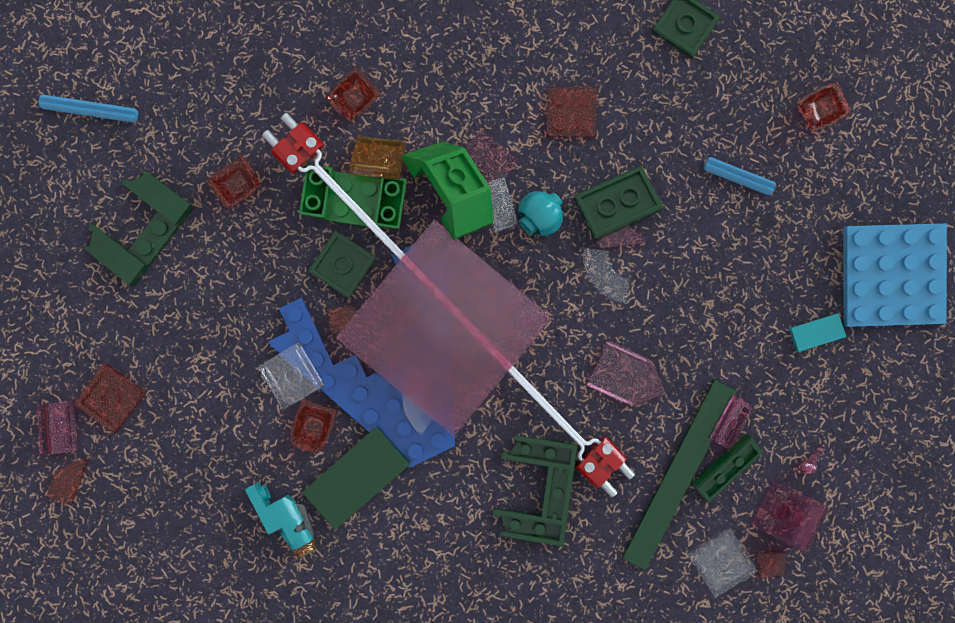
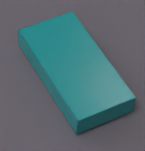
M839 313L789 328L796 352L846 337Z

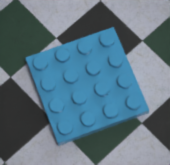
M947 223L843 226L844 326L946 324Z

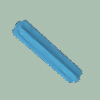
M707 158L703 169L705 171L763 194L771 195L775 190V182L715 158Z

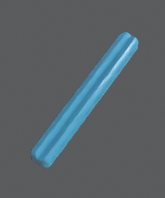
M41 95L39 97V107L46 110L132 123L138 120V111L135 108L49 95Z

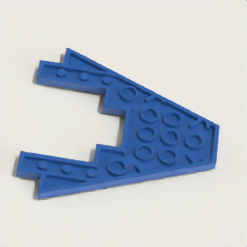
M414 244L401 250L449 299L447 258H441L424 266ZM392 254L423 320V323L401 333L412 356L368 377L357 355L334 365L303 298L279 308L289 332L268 342L369 433L376 426H379L411 463L408 466L410 468L455 446L450 311L395 254Z

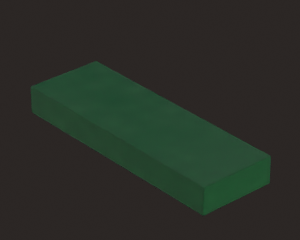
M746 434L692 483V486L707 503H710L764 452L754 439Z

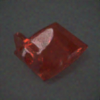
M357 67L344 76L325 98L341 116L352 121L375 102L381 91Z
M837 82L822 86L797 102L811 132L829 127L852 113Z
M242 154L238 156V160L224 166L206 181L225 209L245 200L262 185L255 171Z
M303 399L292 424L290 434L291 445L315 453L317 450L322 452L332 432L336 410Z

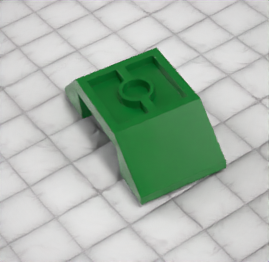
M439 142L402 155L401 159L412 176L416 178L426 174L448 210L440 220L453 240L493 224L491 188L464 147Z
M320 166L380 229H400L407 179L382 175V178L336 172L331 167ZM310 169L305 172L299 210L300 215L324 221L368 227L314 170Z

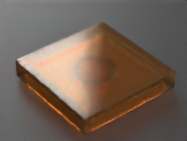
M357 136L349 165V174L400 179L403 166L401 157L406 152V141Z

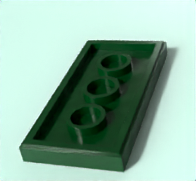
M376 426L302 493L336 530L411 463L379 426Z

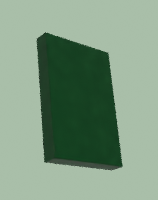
M642 166L574 195V200L595 241L659 213L664 209Z

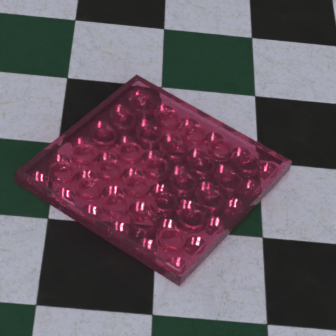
M434 219L335 338L455 436L552 317L460 240H453L450 232Z

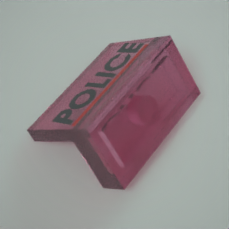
M74 401L37 404L40 454L77 451Z

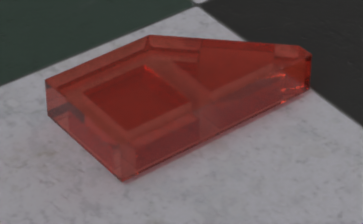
M81 459L56 471L46 496L72 504L89 459Z

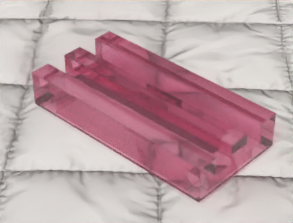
M733 395L709 439L729 450L739 437L754 406Z

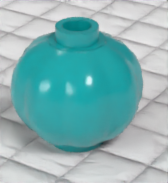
M541 191L528 193L521 199L518 213L521 219L518 222L530 235L534 233L540 236L554 234L563 222L561 209L563 202L555 193L548 194Z

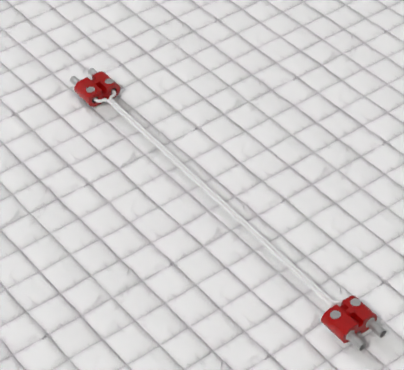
M285 113L281 120L291 131L286 138L280 141L269 130L265 131L262 137L273 147L271 153L292 175L298 171L307 172L310 169L314 170L580 445L579 460L575 464V468L596 489L601 486L611 498L614 497L618 491L607 481L613 471L616 472L619 469L629 480L635 475L624 463L627 459L626 456L606 436L599 440L591 439L586 442L319 166L318 162L322 156L320 151L325 144L303 122L297 124L288 113ZM318 154L314 162L315 166L303 168L307 161L313 159ZM595 442L590 448L591 450L582 456L585 449L584 445H591Z

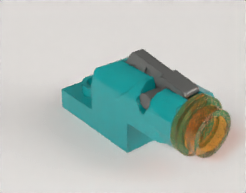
M260 482L245 489L268 535L281 529L280 535L289 545L292 553L296 554L298 558L304 557L316 549L314 531L304 504L296 503L289 495L270 503V493L265 485L261 486Z

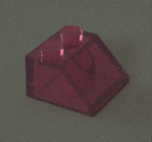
M773 480L751 525L807 553L829 508Z

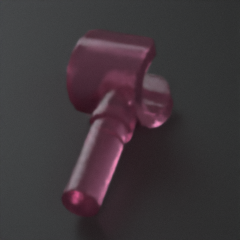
M820 444L809 461L802 458L798 464L797 471L803 474L815 473L817 469L816 462L826 446Z

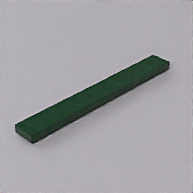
M717 380L712 381L622 555L623 559L646 570L736 396V390Z

